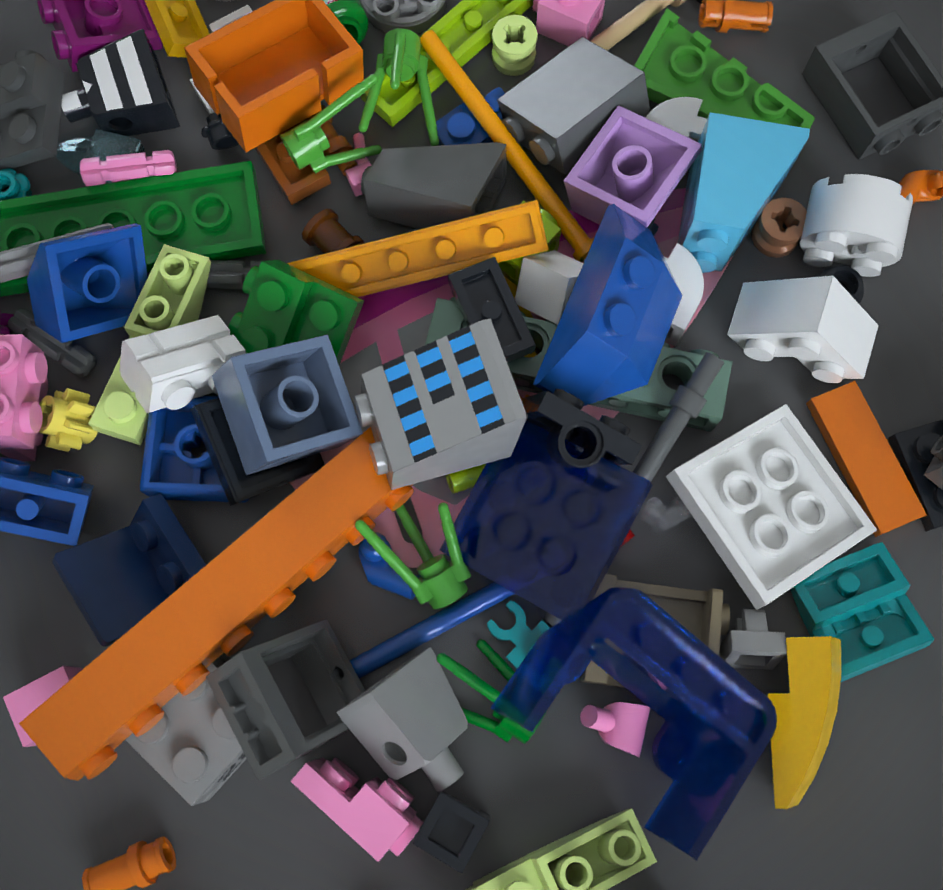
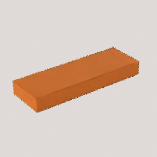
M856 381L811 398L806 403L855 500L876 527L877 531L873 533L875 537L927 515Z

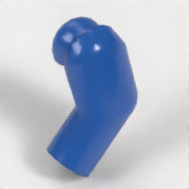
M376 532V534H377V535L389 546V548L392 550L391 545L389 544V542L387 541V539L385 538V536L382 535V534L379 533V532ZM366 539L361 541L358 553L368 582L376 587L412 600L415 597L412 589Z

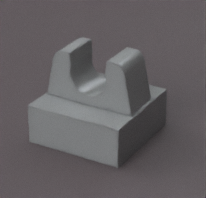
M742 609V618H736L735 630H730L720 646V656L726 658V666L730 668L773 670L787 654L785 632H768L765 610Z

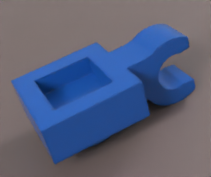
M498 87L489 92L484 98L502 121L503 117L497 99L503 96L505 92ZM464 102L436 121L439 146L494 143Z

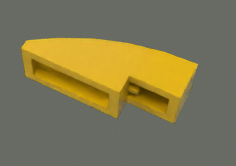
M832 636L786 638L790 693H768L775 809H788L799 805L815 778L828 747L837 713L841 683V640Z

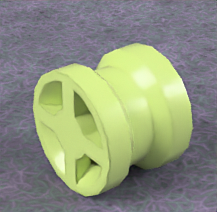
M509 15L498 20L493 27L492 61L497 70L505 75H523L535 63L538 33L536 26L530 19L521 15Z

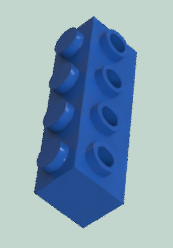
M0 457V531L77 546L83 531L94 485L83 483L84 476L78 473L55 469L52 470L51 475L29 471L30 464L27 462Z

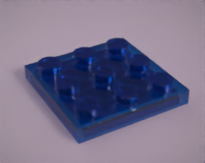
M525 421L511 457L485 465L454 522L456 535L466 566L571 626L578 628L653 484L649 480L604 458H601L598 463L584 468H567L558 465L551 459L547 451L546 441L549 431ZM565 440V448L573 458H577L583 453L584 448ZM445 540L439 551L450 556Z

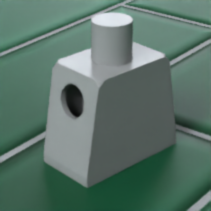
M429 647L396 667L337 711V714L389 778L398 780L422 768L436 792H439L453 784L464 774L448 746L467 729L468 720L441 665L437 662L435 653Z

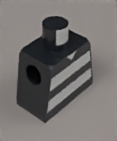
M144 29L137 30L80 58L76 66L83 88L62 94L61 106L70 123L93 116L107 138L115 139L180 127L158 57Z

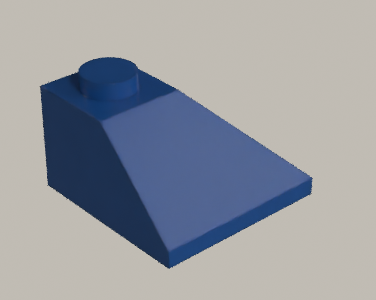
M134 223L40 243L27 277L35 325L61 343L125 326L148 278L141 225Z

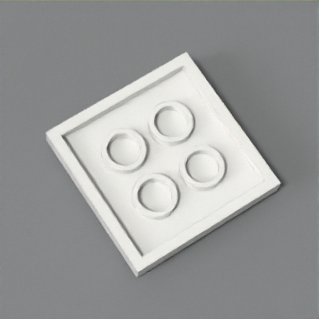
M787 404L675 468L666 476L756 610L766 606L877 531L874 524Z

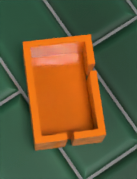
M274 0L184 47L194 86L217 115L221 114L222 122L245 152L254 149L322 110V100H325L330 105L364 80L363 49L323 0Z

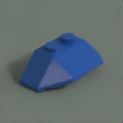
M615 204L609 205L605 211L533 385L541 390L552 394L555 389L566 391L579 398L584 403V406L648 385L683 296L651 230L644 227Z

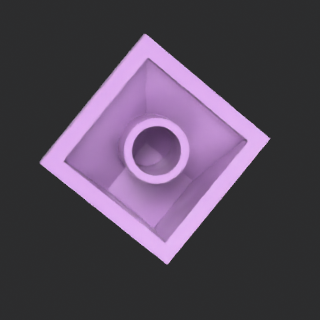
M618 105L564 179L572 211L600 225L607 207L615 204L647 228L702 151V144Z

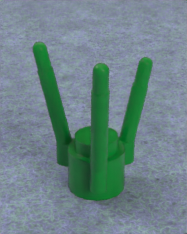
M484 639L477 641V648L488 658L489 662L512 685L517 693L508 688L502 694L459 662L457 663L445 653H439L436 658L439 664L496 704L491 715L499 721L461 707L468 723L494 733L507 743L512 736L523 744L531 738L543 720L547 707L536 700L539 692L527 685Z

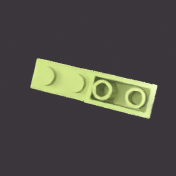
M163 245L124 326V329L130 336L129 339L199 319L211 266L209 257ZM120 356L88 425L96 432L141 446L147 432L149 413H146L136 399L135 392H132L122 379Z
M628 808L562 837L474 881L473 886L466 890H608L656 863L657 860L633 809Z

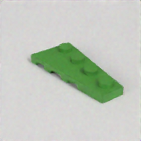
M666 8L634 65L645 72L649 100L660 104L672 98L693 97L703 100L697 116L706 119L711 112L811 128L815 120L813 115L771 84L765 83L761 85L747 74L748 67L734 57L730 61L710 47L712 42L698 30L693 34L678 23L679 16Z

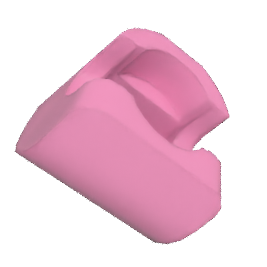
M614 702L604 708L587 705L581 711L580 720L585 727L597 730L605 744L640 758L651 707L625 702Z

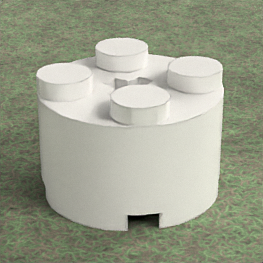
M845 174L843 184L828 185L830 177L817 181L811 189L800 240V247L804 251L803 261L806 264L815 267H828L833 262L850 265L861 276L874 277L881 274L882 267L892 265L901 259L913 204L911 193L904 198L900 195L902 189L900 184L872 175Z

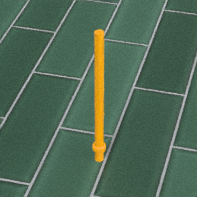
M433 30L425 32L420 37L423 49L492 141L506 144L507 161L536 200L538 199L542 208L555 218L558 227L561 228V233L575 250L572 255L575 260L584 262L594 238L590 239L436 33Z

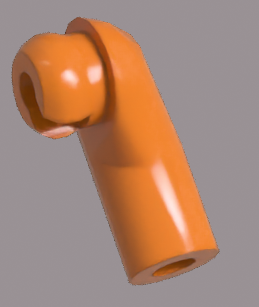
M912 171L906 174L899 183L902 186L900 195L906 198L911 193L913 204L915 202L936 201L943 197V171Z

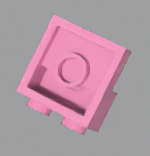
M23 334L0 335V453L8 458L21 461H35L36 447L41 444L43 434L39 432L43 421L42 409L39 403L48 392V365L44 352Z
M321 758L305 763L290 782L377 862L381 860L388 850L398 857L424 823L416 816L417 812L409 806L414 797L395 779L388 778L382 781L375 777L365 783L359 790L354 786L359 780L358 776L339 759L334 758L332 761Z

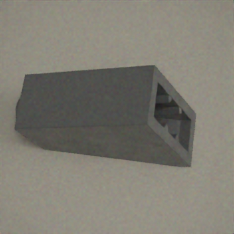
M494 142L382 149L373 165L365 169L361 179V192L366 197L368 216L423 229L490 212L506 183V144Z

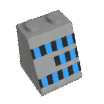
M491 318L464 327L361 374V394L354 396L359 422L362 427L371 426L375 443L369 444L374 469L377 475L386 473L391 490L511 457L527 419V414Z

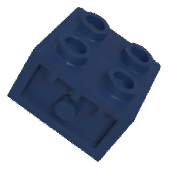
M161 493L142 500L128 527L58 552L52 560L54 567L100 645L104 647L115 643L206 566Z

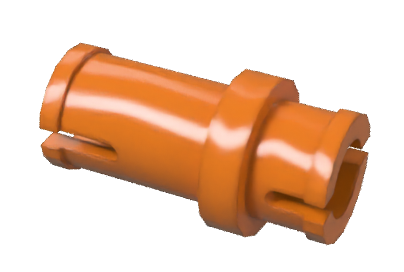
M702 0L698 24L700 28L715 27L717 33H727L729 29L766 33L769 30L768 26L772 22L773 4L769 1Z
M161 836L149 844L143 840L134 843L128 847L127 853L100 865L85 869L82 876L84 890H126L135 885L142 889L156 883L159 875L175 870L176 856L173 846L165 836Z

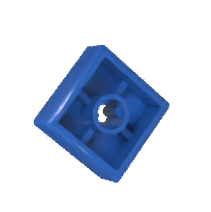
M201 396L192 399L186 406L177 410H170L166 407L149 413L140 481V491L148 497L161 493L165 500L229 502L208 451L203 452L199 458H196L191 453L192 448L200 447L203 439L190 409L197 404L218 397Z

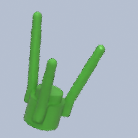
M397 28L386 33L383 53L377 55L374 73L378 76L379 80L369 89L358 129L362 133L367 131L386 73L391 78L390 86L394 90L399 88L400 81L409 80L414 74H417L430 144L437 146L439 139L427 76L428 58L420 54L421 40L413 31Z
M371 74L309 121L303 122L280 135L288 154L299 170L310 165L316 174L329 166L380 154L382 151L381 146L373 145L324 156L323 151L330 148V144L320 127L375 85L379 80L376 74Z
M440 503L438 511L450 561H447L444 554L433 557L404 504L395 510L424 562L417 568L420 575L419 578L363 520L356 521V529L412 589L420 604L429 602L432 609H439L455 602L468 591L464 580L470 578L471 574L463 561L454 523L446 503Z

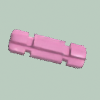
M170 150L153 151L152 156H146L145 152L106 156V161H100V157L84 158L80 161L81 178L88 187L106 184V181L114 183L151 176L171 175L177 172L176 159Z

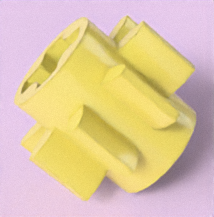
M66 388L65 392L56 390L54 397L48 395L41 400L39 405L42 409L43 421L39 432L48 435L45 443L46 447L69 452L71 448L80 450L82 443L89 444L95 439L98 432L88 425L96 408L95 406L88 405L90 394Z

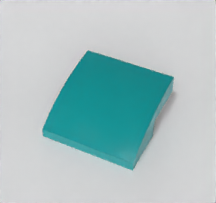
M883 542L829 562L790 589L810 637L832 636L841 640V682L926 648L934 641L933 635L906 595L911 585Z

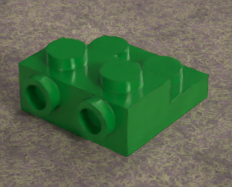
M278 259L261 261L260 266L252 267L245 277L243 292L249 295L244 312H237L231 319L228 328L230 329V335H234L246 350V354L328 335L337 362L340 365L364 300Z

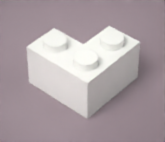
M834 276L743 283L727 335L744 349L745 355L752 359L771 361L773 357H795L812 372L814 378L827 383H840L842 379H864L878 324Z

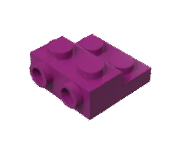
M37 0L42 22L44 24L53 23L55 28L54 31H51L55 55L58 60L67 59L72 72L78 71L76 64L80 58L137 30L144 29L154 50L163 49L162 41L144 0Z

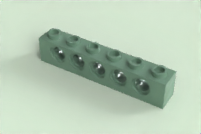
M452 297L450 300L437 298L425 345L467 327L455 297ZM521 312L540 353L535 357H521L507 364L517 389L539 394L545 391L536 387L533 383L558 325L547 319L543 321L526 317ZM664 342L648 385L589 405L664 421L672 409L669 402L676 390L669 388L664 383L662 376L666 374L676 375L683 381L685 387L706 352L718 358L719 356L712 351L695 349L690 352L670 348L668 343ZM721 359L724 361V364L703 397L707 402L696 419H689L686 424L687 427L712 432L721 421L733 361Z

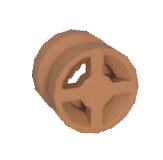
M781 197L770 201L763 209L752 229L754 246L762 254L769 257L779 258L787 256L795 249L802 237L807 210L800 202L792 198ZM783 223L787 226L786 230L782 227Z

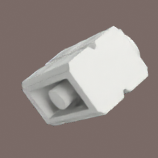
M219 315L122 341L120 373L129 389L135 392L136 399L147 414L166 407L170 410H177L186 406L192 399L210 393L218 395L212 375L230 357L246 354V350L234 335H230V329Z

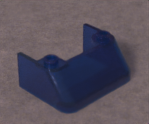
M613 587L545 631L538 638L490 708L498 715L533 732L564 684L577 680L592 660L666 720L653 741L652 756L656 767L673 782L644 828L697 861L771 740L777 725L776 710L771 700L645 593L633 588Z

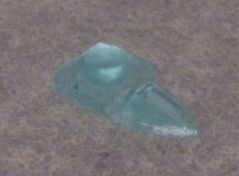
M96 129L93 136L75 137L58 142L56 158L69 170L81 176L80 161L84 158L100 157V161H106V156L144 152L145 148L139 139Z

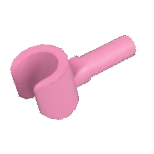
M362 133L354 134V149L366 147L364 135ZM367 157L356 160L357 166L345 170L351 189L356 197L362 195L361 179L365 169L368 166H372Z

